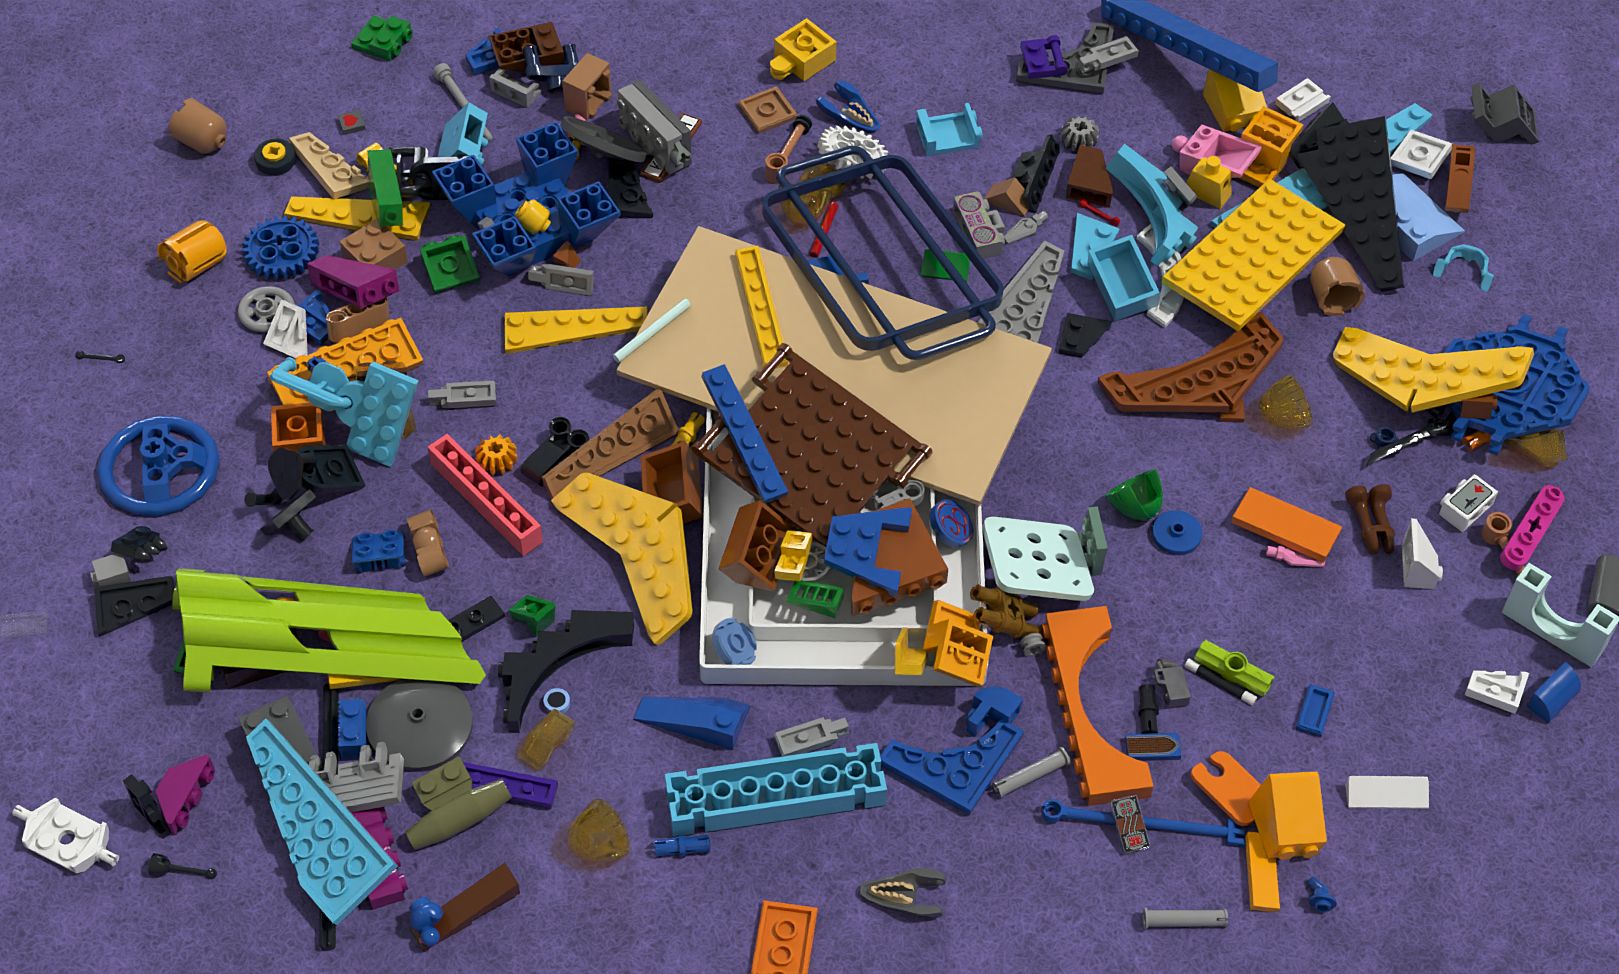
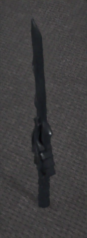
M1451 411L1445 420L1440 418L1433 420V418H1430L1426 428L1372 452L1367 466L1384 457L1399 454L1402 448L1410 444H1420L1426 437L1433 439L1438 435L1449 436L1453 434V424L1457 420L1453 412Z

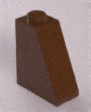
M1080 145L1067 183L1066 198L1079 201L1085 199L1088 203L1110 208L1113 189L1108 170L1105 169L1107 166L1101 149Z

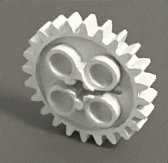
M836 126L835 129L829 127L828 130L825 129L821 133L817 145L820 148L819 153L821 154L852 145L866 150L872 159L888 154V151L883 150L884 145H878L879 140L871 139L872 135L866 136L864 131L856 132L855 128L849 130L846 126L843 129L839 126ZM848 155L828 162L829 165L835 164L836 170L863 163L857 155ZM870 173V174H867L866 176H867L869 179H871L872 176H874V175H873L872 173Z

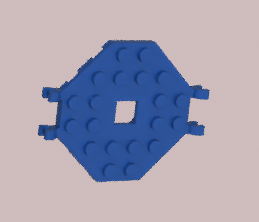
M1523 314L1518 324L1508 327L1507 331L1476 334L1475 338L1463 340L1462 338L1453 339L1444 353L1529 347L1533 348L1534 356L1525 376V382L1519 390L1507 389L1493 393V395H1497V409H1492L1490 419L1460 418V401L1448 404L1457 419L1453 424L1452 429H1454V432L1451 435V439L1461 442L1467 427L1477 429L1492 435L1490 438V443L1492 444L1488 449V453L1498 455L1505 439L1571 425L1589 394L1590 386L1587 381H1583L1576 363L1565 352V336L1568 333V329L1559 326L1554 337L1551 338L1531 331L1528 325L1532 317Z

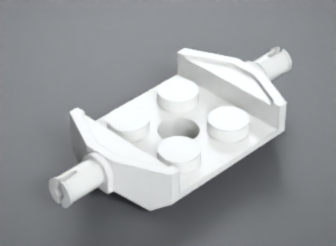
M57 798L50 800L34 811H29L17 805L16 809L14 808L12 812L13 816L26 821L22 838L26 848L75 873L86 871L96 861L103 860L112 866H115L116 862L119 861V855L106 850L109 840L107 824L104 822L99 824L61 805ZM65 834L75 835L74 840L70 844L64 845L60 843L61 838Z

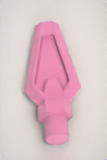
M1267 546L1266 556L1275 557V560L1280 561L1283 559L1289 565L1324 567L1325 562H1320L1291 548Z

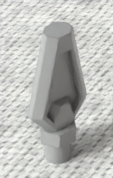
M1042 211L1030 218H1021L1004 234L1005 243L1008 245L1035 234L1037 227L1048 219L1047 213Z

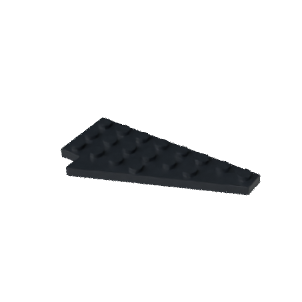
M1385 116L1316 129L1318 150L1297 154L1298 159L1334 217L1345 224L1344 233L1381 292L1405 288Z

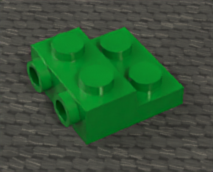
M373 15L351 43L352 48L391 61L394 56L400 54L402 45L412 38L411 24L394 16H390L386 20Z
M453 235L446 238L443 242H429L420 248V257L435 294L480 280L465 235L460 237Z

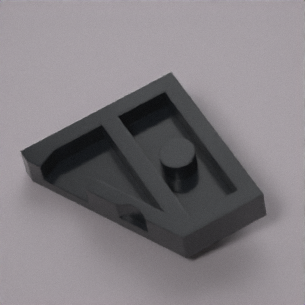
M1067 313L1059 353L1082 358L1089 351V348L1095 345L1106 331L1111 329L1112 321Z
M132 774L125 778L123 783L133 806L163 839L171 834L167 822L157 808V803L150 795L152 791L144 780L138 782Z

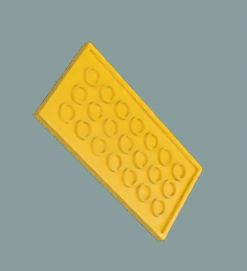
M1269 179L1162 277L1161 283L1236 331H1239L1343 232L1345 224Z

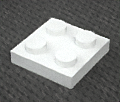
M1410 130L1392 155L1391 166L1432 179L1451 152L1452 143Z

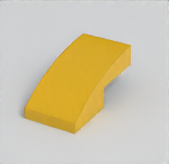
M787 530L780 546L781 556L774 570L775 579L800 582L811 547L812 533Z

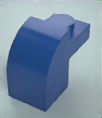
M992 686L981 689L974 695L972 709L966 717L968 722L967 732L976 737L989 719L997 723L1000 719H1003L1011 724L1022 710L1023 698L1003 687Z

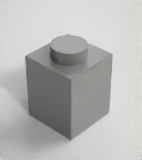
M116 553L92 561L95 571L90 572L94 587L132 582L124 555Z

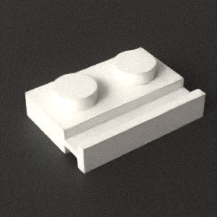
M1307 78L1277 97L1275 105L1290 117H1295V121L1300 122L1329 103L1331 96L1323 94V90Z

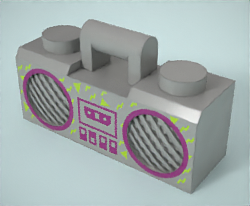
M978 191L955 196L953 201L955 217L962 232L983 259L1002 255V246H1005L1003 232L1006 228L998 211H989L987 199H983Z

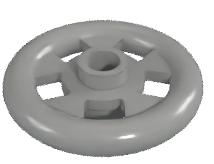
M273 286L260 287L250 291L242 298L238 306V317L241 323L248 329L267 333L272 323H268L267 320L274 318L280 301L285 300L294 305L295 303L292 296L281 288ZM266 296H275V299L273 300L271 298H267ZM253 301L257 302L255 308L249 307ZM256 315L259 320L255 322L250 317Z

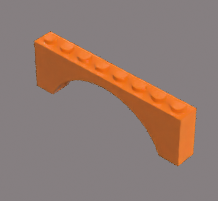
M1107 606L1046 613L1045 622L1041 624L1042 637L1048 640L1049 646H1046V655L1048 661H1053L1054 668L1051 669L1053 683H1058L1060 689L1057 690V700L1059 706L1063 705L1065 713L1062 714L1064 728H1069L1071 734L1068 736V746L1070 751H1075L1076 758L1073 760L1075 774H1080L1082 782H1079L1081 798H1086L1088 806L1108 804L1134 796L1137 799L1151 798L1154 786L1148 763L1129 757L1108 744L1091 725L1080 700L1079 675L1091 654L1102 644L1110 640L1112 625Z

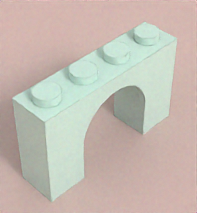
M1528 563L1516 579L1501 613L1592 668L1612 637L1619 623V616L1597 604L1585 623H1573L1561 618L1551 610L1544 596L1552 576Z

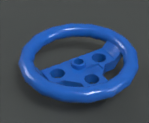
M157 415L135 421L117 432L101 452L97 475L101 491L116 507L134 515L163 516L184 510L205 495L216 480L220 457L215 440L201 425L183 417ZM170 431H178L190 436L197 443L193 441L180 442L170 435ZM141 435L142 487L145 501L124 494L116 485L113 475V468L118 454L126 444ZM160 435V436H162V437H161V438H157V437H153V436ZM181 452L187 453L186 456L182 458L175 457L177 454ZM196 467L202 471L190 488L171 498L170 479L182 468ZM155 475L162 476L157 481L150 480Z

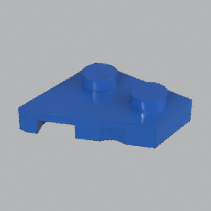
M317 289L298 306L306 310L307 337L321 346L328 340L326 315L329 313V309L322 298L320 290Z

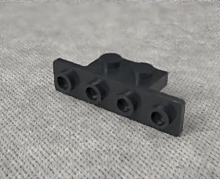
M1333 102L1327 105L1292 145L1289 155L1298 169L1303 168V165L1298 159L1297 154L1318 150L1316 129L1349 123L1347 119L1343 118Z
M1052 134L1046 136L1041 150L1021 153L1012 176L1026 189L1023 200L1033 213L1037 212L1055 162L1060 154V146Z

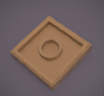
M777 86L738 101V106L758 134L791 122L798 116Z

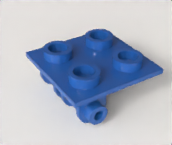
M387 530L384 533H361L358 536H353L352 563H354V570H359L360 573L373 571L372 561H374L375 571H378V560H381L383 570H386L385 560H387L388 569L401 568V565H406L404 531Z

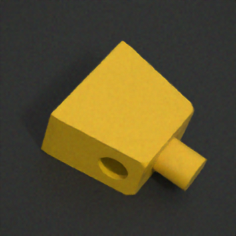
M1210 156L1199 161L1192 170L1186 184L1197 195L1198 199L1221 209L1232 195L1231 171L1220 165L1221 160L1218 157Z

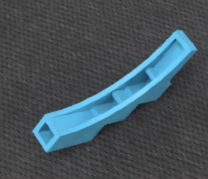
M1124 144L1105 169L1126 186L1149 217L1156 241L1155 252L1151 262L1159 266L1163 259L1168 262L1175 251L1180 253L1184 246L1189 249L1197 238L1194 233L1199 227L1180 214L1182 211L1178 208L1183 201L1166 189V185L1163 184L1167 179L1165 174Z

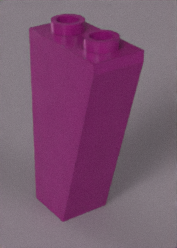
M328 255L307 263L311 285L359 308H364L399 292L397 273L392 268Z

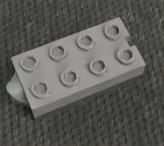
M641 80L619 89L617 101L619 125L623 130L626 129L632 139L648 152L647 155L654 156L657 165L660 168L664 167L669 175L692 164L691 130Z

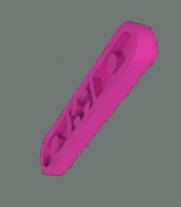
M1547 485L1541 489L1503 549L1500 559L1508 569L1514 571L1521 570L1531 557L1564 502V494L1558 487ZM1535 521L1537 524L1535 526V529L1531 533L1529 530L1531 528V525Z

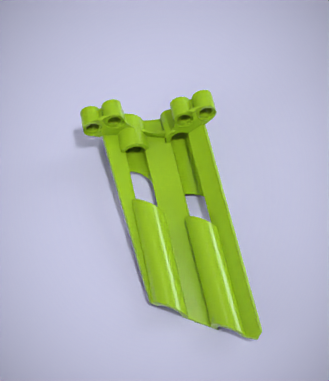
M179 568L176 570L173 610H180L186 649L184 691L211 693V680L214 681L215 677L214 666L480 684L486 676L478 660H471L466 654L462 645V637L441 612L430 611L425 598L420 594L241 577L235 574L207 573L206 570ZM254 589L294 592L297 601L270 600ZM289 628L327 630L336 650L306 648L294 637Z

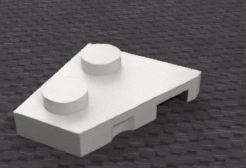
M281 300L263 344L294 358L302 355L307 356L306 310Z
M1473 671L1465 695L1515 714L1529 673L1520 672L1519 676L1506 675L1505 671Z

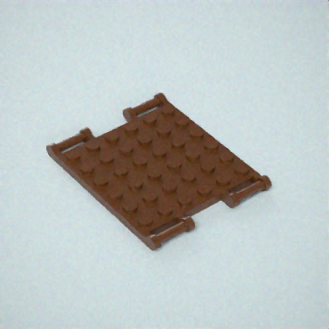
M782 343L777 348V353L766 366L752 377L754 384L765 392L748 412L788 490L787 496L769 502L766 505L799 531L812 533V540L827 547L833 516L861 513V510L886 480L904 489L908 484V479L924 459H928L933 454L932 449L928 445L921 444L800 357L786 343ZM784 359L789 361L788 366L771 383L767 378ZM719 415L717 417L718 421L700 441H696L692 445L691 450L754 498L762 501L730 434L722 440L712 453L707 450V447L719 433L726 428ZM911 450L916 453L901 473L894 472Z

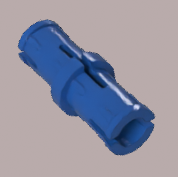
M709 834L694 837L679 835V838L654 840L656 857L667 855L686 857V854L711 851Z

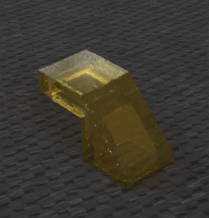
M553 709L529 733L518 757L537 770H542L554 747L561 746L567 741L576 722L557 709Z

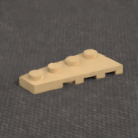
M310 132L289 138V143L292 144L295 153L333 199L369 188V179L361 174L359 168L355 165L352 167L344 162V157L329 151V146Z

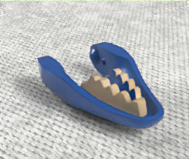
M840 80L834 84L835 90L848 101V105L840 112L827 99L823 97L816 99L817 106L839 122L867 132H874L880 127L879 120L869 109L860 92L846 81Z

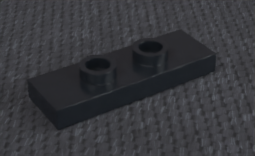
M489 596L448 621L460 634L463 642L503 619L505 613L494 598Z

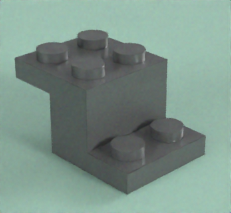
M1480 82L1471 86L1472 96H1470V100L1474 106L1472 116L1475 123L1483 127L1487 137H1491L1494 142H1501L1519 134L1529 144L1539 142L1535 109L1515 84L1489 95Z

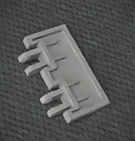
M384 742L377 743L375 761L371 759L372 751L370 746L364 745L360 749L359 761L339 764L338 775H336L337 758L334 752L326 754L323 771H321V760L318 755L310 757L309 766L351 813L401 803L404 758L401 753L389 755V765H387L388 751L387 745Z

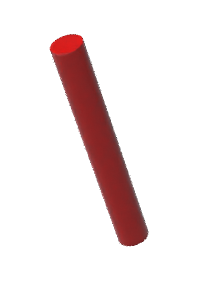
M835 202L830 203L821 224L826 234H828L839 207ZM817 237L809 255L818 258L823 245Z

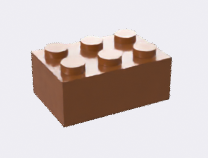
M685 441L640 456L644 493L677 504L682 512L683 524L703 517L698 456Z

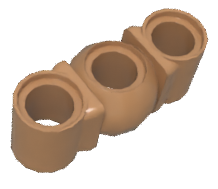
M429 509L408 517L407 522L413 536L412 540L416 549L417 560L423 575L426 577L449 568V563L443 550L444 546L440 537L438 523L433 511Z

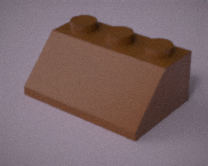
M761 500L739 507L718 569L735 583L768 591L775 590L778 579H775L774 570L781 556L780 546L787 530L794 531L795 528Z

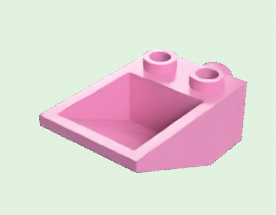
M1202 124L1190 140L1180 135L1176 136L1172 141V149L1176 153H1180V171L1189 175L1202 158L1216 156L1221 160L1220 165L1230 169L1231 178H1240L1262 150L1261 145Z

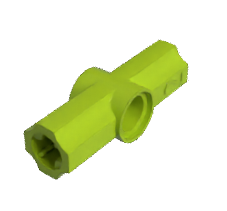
M1207 640L1203 641L1194 658L1195 661L1221 674L1228 681L1238 683L1262 697L1267 694L1275 678L1273 675L1248 663L1246 656L1242 653H1230Z

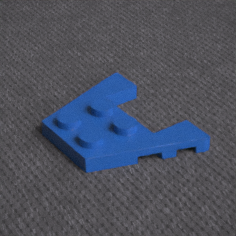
M906 507L833 516L824 565L854 578V576L868 581V585L875 588L879 586L888 590V594L897 596L901 571L875 568L881 530L889 529L909 532L912 508Z

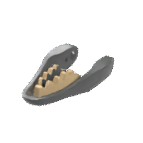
M911 869L893 876L867 881L861 885L860 894L868 901L907 915L938 918L943 915V909L932 905L916 906V892L921 885H944L946 877L935 869Z

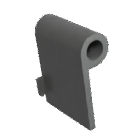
M1613 555L1598 557L1587 603V612L1589 614L1599 604L1610 612L1619 615L1618 557Z

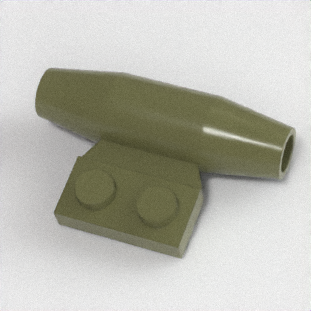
M459 756L412 781L423 806L430 810L427 815L405 831L414 850L449 839L487 818L509 801L512 796L503 779L472 789L473 781Z

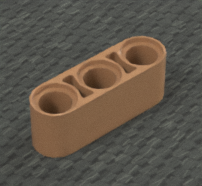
M383 298L364 308L349 304L329 312L326 315L328 339L332 342H339L343 338L354 337L365 329H374L390 320L388 298Z

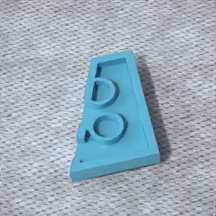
M1077 213L1071 273L1093 280L1094 276L1087 263L1088 250L1115 241L1120 229Z

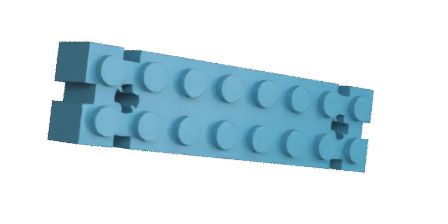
M878 744L856 746V752L847 753L845 747L697 769V775L688 777L686 771L665 774V789L668 808L670 809L673 837L695 834L694 827L704 826L705 832L850 811L854 810L856 803L864 802L865 808L884 806L887 799V786L884 772L880 771L881 758Z

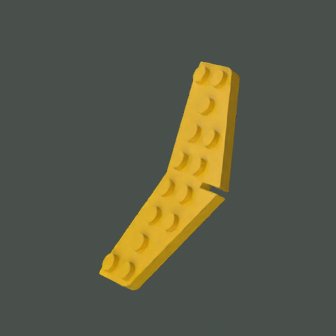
M1350 327L1344 328L1333 353L1334 362L1339 368L1406 412L1410 404L1412 412H1417L1516 388L1523 383L1534 356L1533 348L1529 347L1428 354Z
M582 473L551 500L557 510L621 555L647 634L654 644L660 645L690 619L692 615V602L682 512L677 504L590 473Z

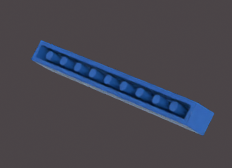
M1101 0L1102 18L1247 88L1260 92L1277 83L1278 62L1145 0Z

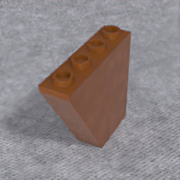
M910 498L874 510L912 508L909 532L889 529L881 530L875 568L901 571L898 595H890L888 590L879 586L877 588L870 586L868 581L855 576L851 598L852 616L867 614L875 608L892 605L898 600L906 597H915L923 591L937 589L947 583L948 567Z

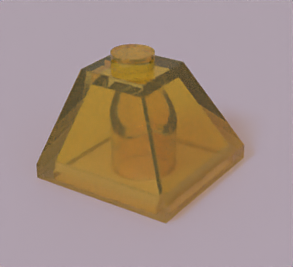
M1550 429L1505 439L1503 444L1534 462L1543 464L1544 467L1557 466L1559 461L1567 460L1564 431Z

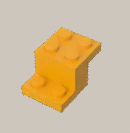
M1263 106L1241 136V139L1261 145L1262 150L1240 179L1258 188L1269 179L1274 181L1287 164L1291 145L1302 132L1303 124Z
M941 600L933 601L923 651L936 655L933 670L976 687L983 686L993 636L979 631L981 623H976L973 620L974 613Z

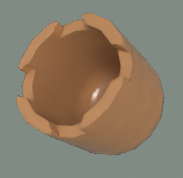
M194 98L184 100L182 103L185 106L180 112L175 110L168 126V130L172 132L170 137L202 154H210L221 148L227 140V124L225 120Z
M1328 257L1318 262L1313 268L1310 275L1311 285L1318 305L1325 315H1345L1344 311L1352 307L1357 309L1361 305L1365 292L1353 266L1346 259Z

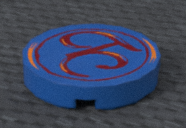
M946 499L939 501L931 508L929 515L930 524L933 531L936 529L939 533L937 537L940 541L953 548H960L970 542L974 533L973 524L962 506L955 501Z

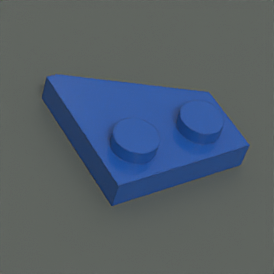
M496 28V29L493 31V34L502 33V32L500 31L499 28ZM483 39L478 43L477 47L472 48L465 54L466 61L474 75L499 67L489 39Z

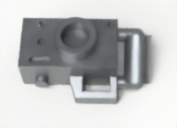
M1158 659L1156 662L1158 669L1154 670V676L1157 686L1163 687L1168 708L1189 705L1191 697L1182 666L1177 667L1175 661Z

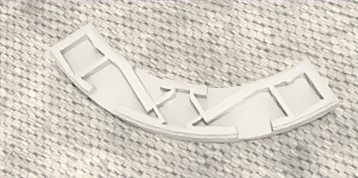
M1150 224L1137 235L1136 239L1153 255L1156 241L1153 227ZM1178 251L1174 252L1168 262L1163 259L1159 264L1162 277L1181 260ZM1162 283L1159 304L1149 309L1147 316L1166 328L1178 313L1184 297Z

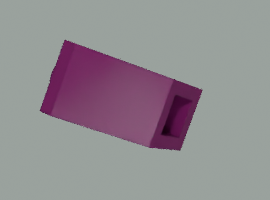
M203 755L169 768L157 787L156 794L171 834L177 835L179 831L177 827H186L193 805L197 806L202 798V790L198 780L206 783L212 781L215 769L210 756Z

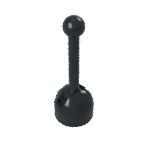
M157 853L152 854L148 870L149 875L163 876L170 870L206 875L209 879H214L217 876V871L214 868L203 870L173 865L167 856Z

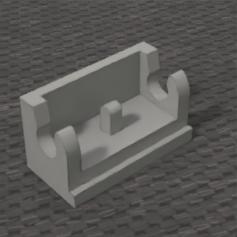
M499 68L490 76L491 91L526 108L541 94V90L536 89L539 86L538 83L534 82L529 87L510 78L508 74H503L506 69Z

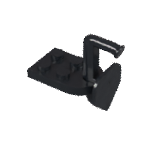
M421 146L388 148L391 149L393 160L397 158V181L402 201L405 200V197L416 195L426 200H449L432 175V171L469 157H429L428 149ZM402 157H414V164L410 170H404ZM409 181L410 187H405V183Z
M347 444L304 446L297 451L279 447L268 460V471L276 488L270 494L249 492L245 495L244 502L248 507L254 505L279 504L282 500L292 499L301 490V486L306 490L310 489L313 493L359 491L365 487V483Z

